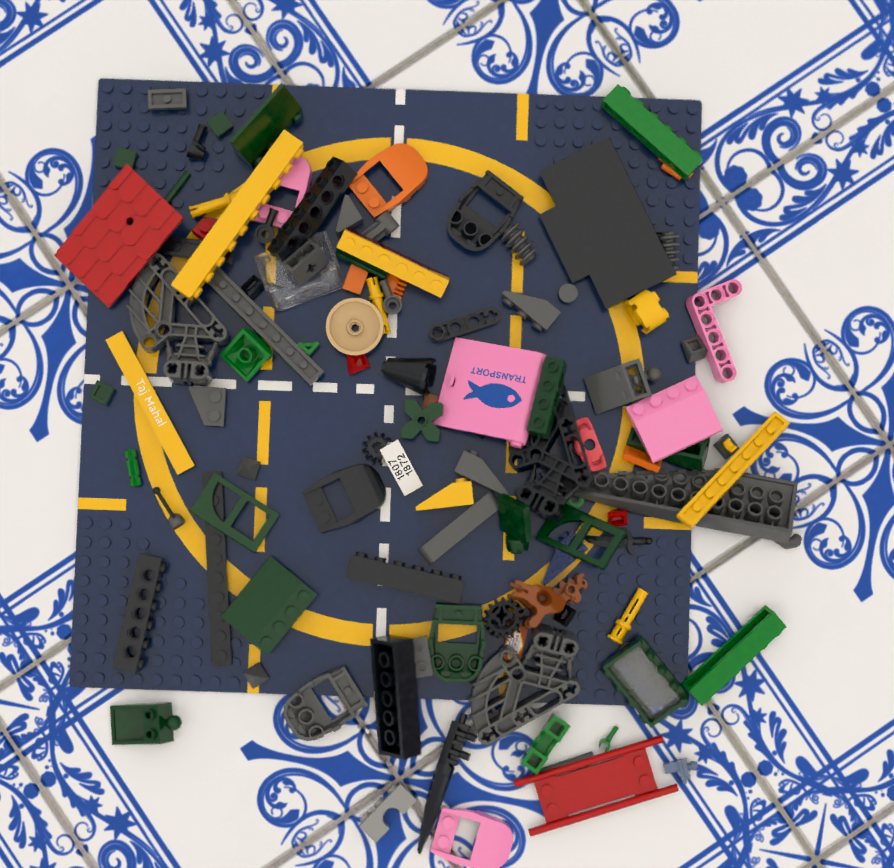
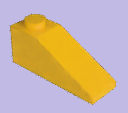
M467 478L455 479L456 483H451L417 505L416 511L474 505L471 481H467Z

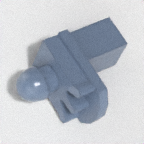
M687 758L665 762L663 767L665 774L680 771L683 784H687V779H691L689 770H696L698 763L696 761L687 763Z

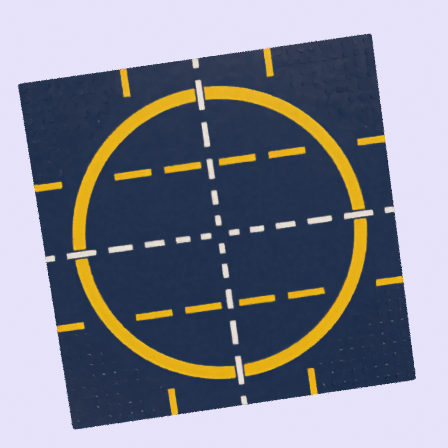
M100 79L98 81L92 207L122 170V168L113 166L118 147L136 151L138 154L133 170L163 199L185 171L191 174V177L170 203L184 218L170 236L201 240L192 234V229L203 217L219 219L226 208L192 218L189 206L224 197V194L227 192L229 194L237 192L250 177L257 166L255 165L252 169L236 155L229 140L279 85ZM284 85L303 111L301 120L297 124L293 123L290 126L289 133L303 142L304 152L302 157L308 161L312 169L310 188L332 157L343 160L357 173L368 160L394 144H408L418 151L427 164L428 178L425 184L411 196L410 200L389 212L400 226L388 236L385 235L379 243L449 276L450 281L441 298L409 282H404L407 286L404 287L405 291H401L403 292L401 296V311L395 315L386 313L391 333L382 335L378 345L366 353L371 367L349 375L347 354L338 351L329 341L326 333V320L331 309L342 300L361 298L371 303L372 301L369 300L370 293L367 282L364 284L361 295L342 289L351 266L350 262L335 254L336 247L341 236L336 235L335 231L344 196L349 195L363 218V223L352 228V230L361 234L375 223V219L348 187L311 238L314 243L321 247L329 263L301 287L290 279L281 264L282 262L267 250L271 242L263 244L256 239L255 230L262 224L250 220L246 233L243 236H239L236 240L233 265L222 264L219 268L240 289L252 275H255L264 283L266 287L253 301L296 344L297 342L320 343L310 358L324 371V374L310 386L270 346L273 353L271 359L246 382L220 355L245 327L254 331L259 337L261 336L205 282L199 298L226 328L229 339L226 344L217 345L215 348L212 365L208 367L213 375L212 382L207 386L198 387L227 389L224 427L204 425L189 391V386H195L193 382H191V385H188L187 382H185V385L174 384L166 376L163 370L164 364L167 362L166 345L153 354L145 352L140 345L131 325L129 309L125 306L126 304L129 305L131 293L128 289L132 290L136 278L110 309L88 289L70 686L293 694L317 675L345 665L363 697H374L370 639L384 635L407 638L427 636L429 646L436 602L446 604L457 603L346 578L351 555H356V552L368 554V559L374 560L375 556L385 558L386 563L393 564L394 561L405 563V567L411 569L413 565L424 567V572L431 573V570L443 572L442 576L450 577V574L462 576L461 580L465 581L460 604H481L483 618L487 617L484 610H490L488 604L494 605L495 599L501 602L502 597L508 601L507 595L517 592L515 588L509 587V583H514V580L522 581L531 586L536 584L548 586L552 589L554 587L559 588L560 581L567 583L568 578L574 579L576 575L583 573L584 576L582 578L587 581L588 585L582 591L579 589L581 601L574 604L566 602L568 606L576 610L571 623L567 627L563 626L553 619L556 613L545 615L539 623L551 626L552 630L556 627L558 632L561 629L572 632L578 644V652L573 656L572 676L577 678L580 691L578 695L563 704L629 706L626 696L617 691L615 682L605 676L603 664L605 660L619 652L620 644L609 639L607 635L611 634L616 625L615 621L621 619L637 588L646 591L648 596L631 623L632 629L626 633L622 641L623 643H632L642 635L681 684L688 678L691 529L683 523L627 511V525L616 527L620 529L627 528L631 532L632 537H650L653 542L650 545H632V550L636 553L635 555L629 553L627 546L618 547L608 566L603 571L537 540L536 537L547 519L530 511L532 540L529 541V549L526 551L524 548L522 554H511L506 548V533L501 530L498 509L432 564H429L418 549L473 505L416 511V506L451 483H456L455 479L465 478L454 472L464 450L468 452L471 449L479 453L478 457L485 462L508 492V496L519 500L517 497L518 489L526 485L532 469L517 472L511 467L508 461L509 442L506 439L485 436L484 439H481L475 433L437 426L441 430L439 442L427 441L422 431L414 439L402 438V426L412 420L404 412L405 400H417L422 407L424 396L384 377L381 367L388 358H434L436 362H433V365H437L436 376L433 386H429L427 390L430 391L429 394L440 396L455 338L439 343L433 342L429 338L430 328L433 324L449 321L489 307L497 308L501 315L497 324L458 336V338L535 351L549 357L564 359L567 364V370L563 383L568 390L576 420L584 417L590 420L606 460V468L598 472H592V474H599V472L618 473V471L635 473L636 471L647 470L644 467L631 464L622 459L632 428L627 417L626 407L638 401L596 415L584 378L640 359L644 373H647V370L653 366L658 367L662 372L660 380L656 382L647 380L653 395L695 375L696 361L688 363L682 341L696 337V330L686 307V300L691 295L697 293L700 166L695 170L691 178L686 181L682 178L679 181L662 170L661 166L663 163L658 160V157L601 107L602 100L605 97ZM186 88L187 109H148V90ZM634 98L642 101L649 112H654L660 122L669 125L677 137H682L687 142V146L701 154L702 102L700 100ZM223 111L234 128L218 138L207 121ZM203 124L207 127V130L200 143L206 148L202 159L188 158L186 155L197 132L198 125ZM607 137H610L655 231L674 232L680 235V237L674 239V241L680 243V245L674 247L679 250V253L674 254L675 257L679 258L678 261L674 262V264L679 265V268L675 269L677 275L647 289L650 292L654 291L660 299L658 303L661 308L664 307L669 318L666 319L665 323L648 334L641 331L644 328L641 324L636 325L627 310V307L630 305H627L626 301L610 309L605 308L590 275L576 283L571 282L539 216L556 206L539 172ZM380 161L364 173V176L386 203L403 191ZM487 170L491 171L524 197L506 228L508 229L519 222L520 225L517 230L524 229L522 236H529L526 242L533 241L530 248H538L535 255H539L524 266L519 265L522 259H515L517 253L511 254L513 247H506L508 241H502L504 234L500 235L484 250L470 251L458 244L447 230L448 216L456 206L459 197L476 180L479 181L485 176ZM279 186L277 190L273 189L269 194L271 197L267 204L293 211L299 191ZM481 189L477 191L467 204L468 207L495 228L499 226L509 213L508 210ZM131 220L129 225H132L134 220ZM272 227L273 230H274V238H275L276 235L278 234V232H279L281 229H280V228H276V227ZM268 231L262 233L263 238L269 236ZM163 255L178 274L189 260L187 258ZM158 261L155 262V265H157L162 271L164 268L162 267L161 263H159ZM369 273L368 276H367V279H368V278H371V277H372V278H373V277H377V276H375V275ZM158 279L151 290L160 299L162 282ZM379 284L381 293L384 294L383 289H382L381 285ZM564 284H572L578 290V296L572 303H564L559 299L558 292ZM505 290L544 299L557 308L561 314L546 332L543 330L540 332L532 326L533 322L527 318L525 320L517 313L518 309L514 306L509 307L502 301L504 298L501 295ZM149 294L147 308L158 320L160 304ZM695 298V300H694V303H695L696 306H697V298ZM176 299L174 323L198 325ZM193 303L190 306V310L202 324L206 325L212 321V317L199 303ZM391 303L389 305V308L392 310L395 309L396 304ZM492 311L489 312V316L484 318L483 314H479L482 318L483 325L486 324V319H491L492 321H495V317L497 316V314H493ZM147 313L148 322L152 328L156 323ZM471 317L468 320V324L471 327H477L479 320L476 317ZM453 323L450 326V330L453 333H458L461 330V326L459 323ZM354 325L352 327V331L354 332L359 330V326ZM445 325L446 336H450L447 331V325ZM164 327L161 329L160 334L166 335L170 329ZM216 328L213 329L216 336L223 337L222 333L220 334ZM434 329V333L432 335L438 338L443 333V331H438V329ZM121 331L127 337L195 464L193 468L180 475H177L106 342V339ZM150 339L146 342L145 346L152 347L155 341ZM183 340L169 341L170 346L173 348V353L179 352L175 346L176 344H182ZM199 341V345L204 346L206 352H201V355L207 356L214 342ZM631 368L628 373L633 376L636 374V371ZM97 380L115 389L107 406L89 398ZM636 387L635 392L637 394H640L642 392V388ZM421 417L419 423H425V418ZM568 423L567 430L569 434H573L570 428L571 424ZM374 432H377L378 438H380L383 432L385 433L383 440L391 437L387 444L398 439L423 486L404 496L384 457L381 458L382 464H379L378 458L372 464L373 456L367 460L365 459L369 452L363 453L362 449L368 448V446H364L362 442L370 443L367 435L374 439ZM560 432L549 453L569 463ZM528 435L527 447H530L532 445ZM587 439L584 447L587 450H593L595 448L594 440ZM572 441L569 449L575 466H581L584 462L574 452V441ZM381 443L373 446L375 453H379L380 449H382ZM128 449L136 450L137 457L135 459L138 461L140 473L138 476L141 478V485L137 487H131L129 479L131 477L128 474L126 463L128 459L125 457V450ZM541 452L534 453L532 458L534 460L539 459ZM242 456L261 462L255 480L237 475ZM517 458L514 465H520L523 462V458ZM663 459L659 469L668 470L669 472L678 471V469L693 471V469L684 468ZM357 464H367L375 468L386 488V500L383 506L356 524L354 523L321 534L302 492L337 470ZM541 466L537 467L536 480L540 481L542 478L539 474H546L549 470ZM222 471L224 479L280 514L256 553H252L226 536L229 605L269 556H272L317 593L314 600L268 656L230 625L232 665L212 666L205 522L189 512V509L203 490L202 472ZM340 478L322 486L337 522L356 513ZM471 481L475 504L492 490ZM223 486L224 515L226 519L240 496ZM154 487L160 488V493L172 512L180 514L186 521L179 528L172 530L168 523L170 514L157 494L153 493ZM492 491L497 498L499 495H501L499 493ZM572 496V502L576 503L578 501V497ZM585 499L583 505L576 509L608 523V512L618 508ZM247 501L230 527L253 541L269 515ZM568 522L554 529L548 537L570 546L583 523ZM593 527L587 534L590 536H610ZM584 540L578 551L600 560L607 548ZM139 553L165 558L164 563H167L165 573L161 574L160 577L162 588L160 593H157L155 601H158L156 612H152L151 616L153 627L151 631H148L146 638L149 639L148 648L143 651L142 658H145L142 670L139 669L138 673L113 669L138 556ZM147 570L145 578L151 581L154 578V572ZM143 589L141 597L147 600L150 592L147 589ZM517 601L520 604V607L524 609V612L522 614H524L527 619L530 616L529 609L524 607L519 601ZM143 608L137 610V617L140 619L145 617V610ZM438 624V642L476 643L477 625ZM493 624L495 628L500 629L499 626ZM134 627L132 635L139 638L141 630L138 627ZM485 627L486 647L484 649L481 670L491 658L499 653L500 648L505 643L502 635L497 639L494 635L491 636L488 632L489 630ZM533 628L528 629L521 657L522 662L525 659V654L530 649V644L534 642L532 636ZM130 646L128 654L134 657L137 653L136 648ZM633 652L629 653V655L633 657V659L630 660L632 663L634 662V659L638 655H640V652H637L636 655ZM534 654L524 666L539 669V666L534 664V658L539 659V656ZM624 658L615 663L648 706L665 707L678 698L666 695ZM640 658L637 663L638 667L641 669L646 668L648 660ZM259 662L269 676V679L253 689L243 672ZM561 662L560 665H562L563 670L561 672L556 671L555 674L568 676L566 663ZM515 669L512 672V674L514 676H520L523 671L521 669ZM506 671L503 672L498 679L507 675ZM658 671L653 672L652 677L654 681L662 680V676ZM434 673L432 676L416 678L417 699L467 700L472 695L474 687L470 684L477 677L465 683L445 682L437 678ZM328 678L312 688L316 695L339 696ZM664 682L663 684L660 685L662 688H663L664 684H665L667 687H669V685H668L666 682ZM507 683L491 691L488 701L503 694ZM523 683L518 702L534 695L543 688ZM570 683L567 685L570 689L574 688ZM556 692L550 693L535 703H549L556 699L559 694Z

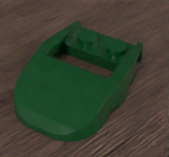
M436 602L429 637L432 671L440 680L465 683L475 679L480 673L486 647L481 604H446ZM438 624L477 625L476 643L438 642Z

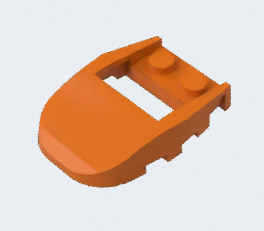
M397 143L368 160L357 172L356 177L348 187L376 220L382 213L386 211L391 212L397 206L411 199V196L425 184L428 178V167L415 148L408 144ZM379 161L403 189L402 192L388 203L364 176V173Z

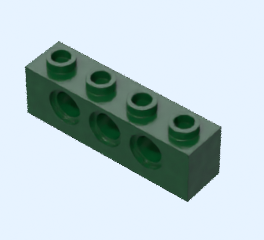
M545 356L527 427L530 436L550 438L567 370V364L564 359Z

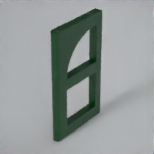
M215 472L193 506L189 509L190 513L252 553L257 552L258 547L280 515ZM217 482L240 496L224 522L218 518L213 508L212 498ZM247 501L269 515L253 541L230 527Z
M567 504L566 506H561L564 511L563 519L555 523L547 520L538 533L537 540L604 571L626 536L627 531ZM568 522L583 523L570 546L548 537L554 529ZM592 527L613 536L612 541L600 560L578 551Z

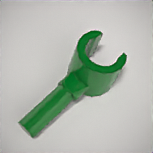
M614 726L606 738L599 741V747L602 743L608 744L605 752L610 749V741L619 729L617 726Z

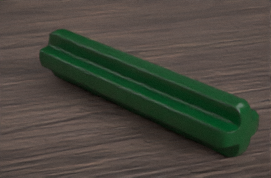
M337 248L336 256L383 280L387 278L388 272Z

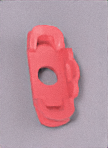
M587 417L580 418L576 421L583 444L587 439H592L595 442L593 450L585 448L591 471H601L607 465L596 433ZM574 441V452L584 462L580 444L578 441Z

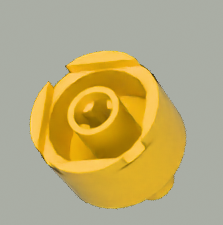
M646 289L625 303L630 305L627 307V310L636 325L641 324L644 327L641 331L648 334L665 323L666 319L669 318V314L664 307L661 308L659 305L660 299L654 291L650 292Z

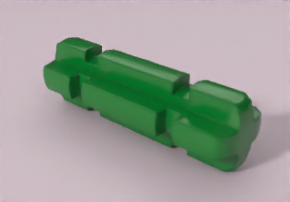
M125 450V457L128 459L126 461L128 474L131 477L129 479L131 487L140 486L141 478L138 476L140 475L138 461L135 459L137 457L136 450Z

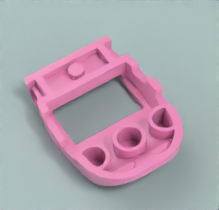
M302 156L293 161L291 171L287 175L284 174L280 179L282 180L280 186L299 191L295 208L304 198L305 193L309 191L312 180L311 166ZM261 205L258 209L259 214L254 222L265 224L269 209L272 208L279 211L272 227L281 229L282 225L293 213V211L272 205Z
M442 805L430 852L457 865L471 868H500L509 858L513 844V833L505 821L485 814L483 811L468 810L466 808L450 809ZM460 817L480 822L470 860L450 854Z

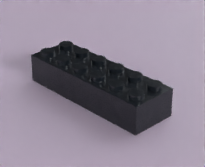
M394 635L371 638L379 754L403 760L422 755L413 638Z

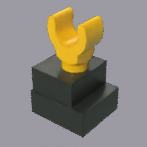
M725 434L713 445L725 460L739 449L729 434Z

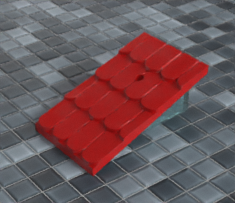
M126 164L54 256L110 309L184 218Z

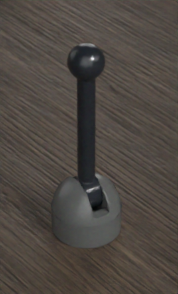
M154 487L153 493L157 494L170 514L168 519L172 530L179 528L186 521L180 514L172 512L161 495L160 488Z

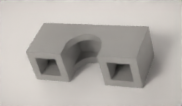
M402 782L398 785L394 783L387 790L389 794L384 799L380 797L373 805L375 807L371 813L367 811L359 819L361 821L359 827L375 843L390 829V825L383 818V813L389 808H396L404 815L417 801V797Z

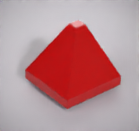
M366 354L357 356L346 355L349 375L371 367Z

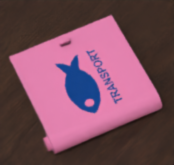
M455 337L438 403L444 404L443 416L433 421L436 426L506 439L510 442V446L515 448L526 446L529 435L527 427L545 356L547 355L535 351Z

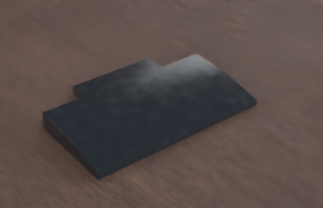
M610 137L539 172L556 205L539 216L571 282L576 283L590 275L606 309H610L643 290H647L677 275Z

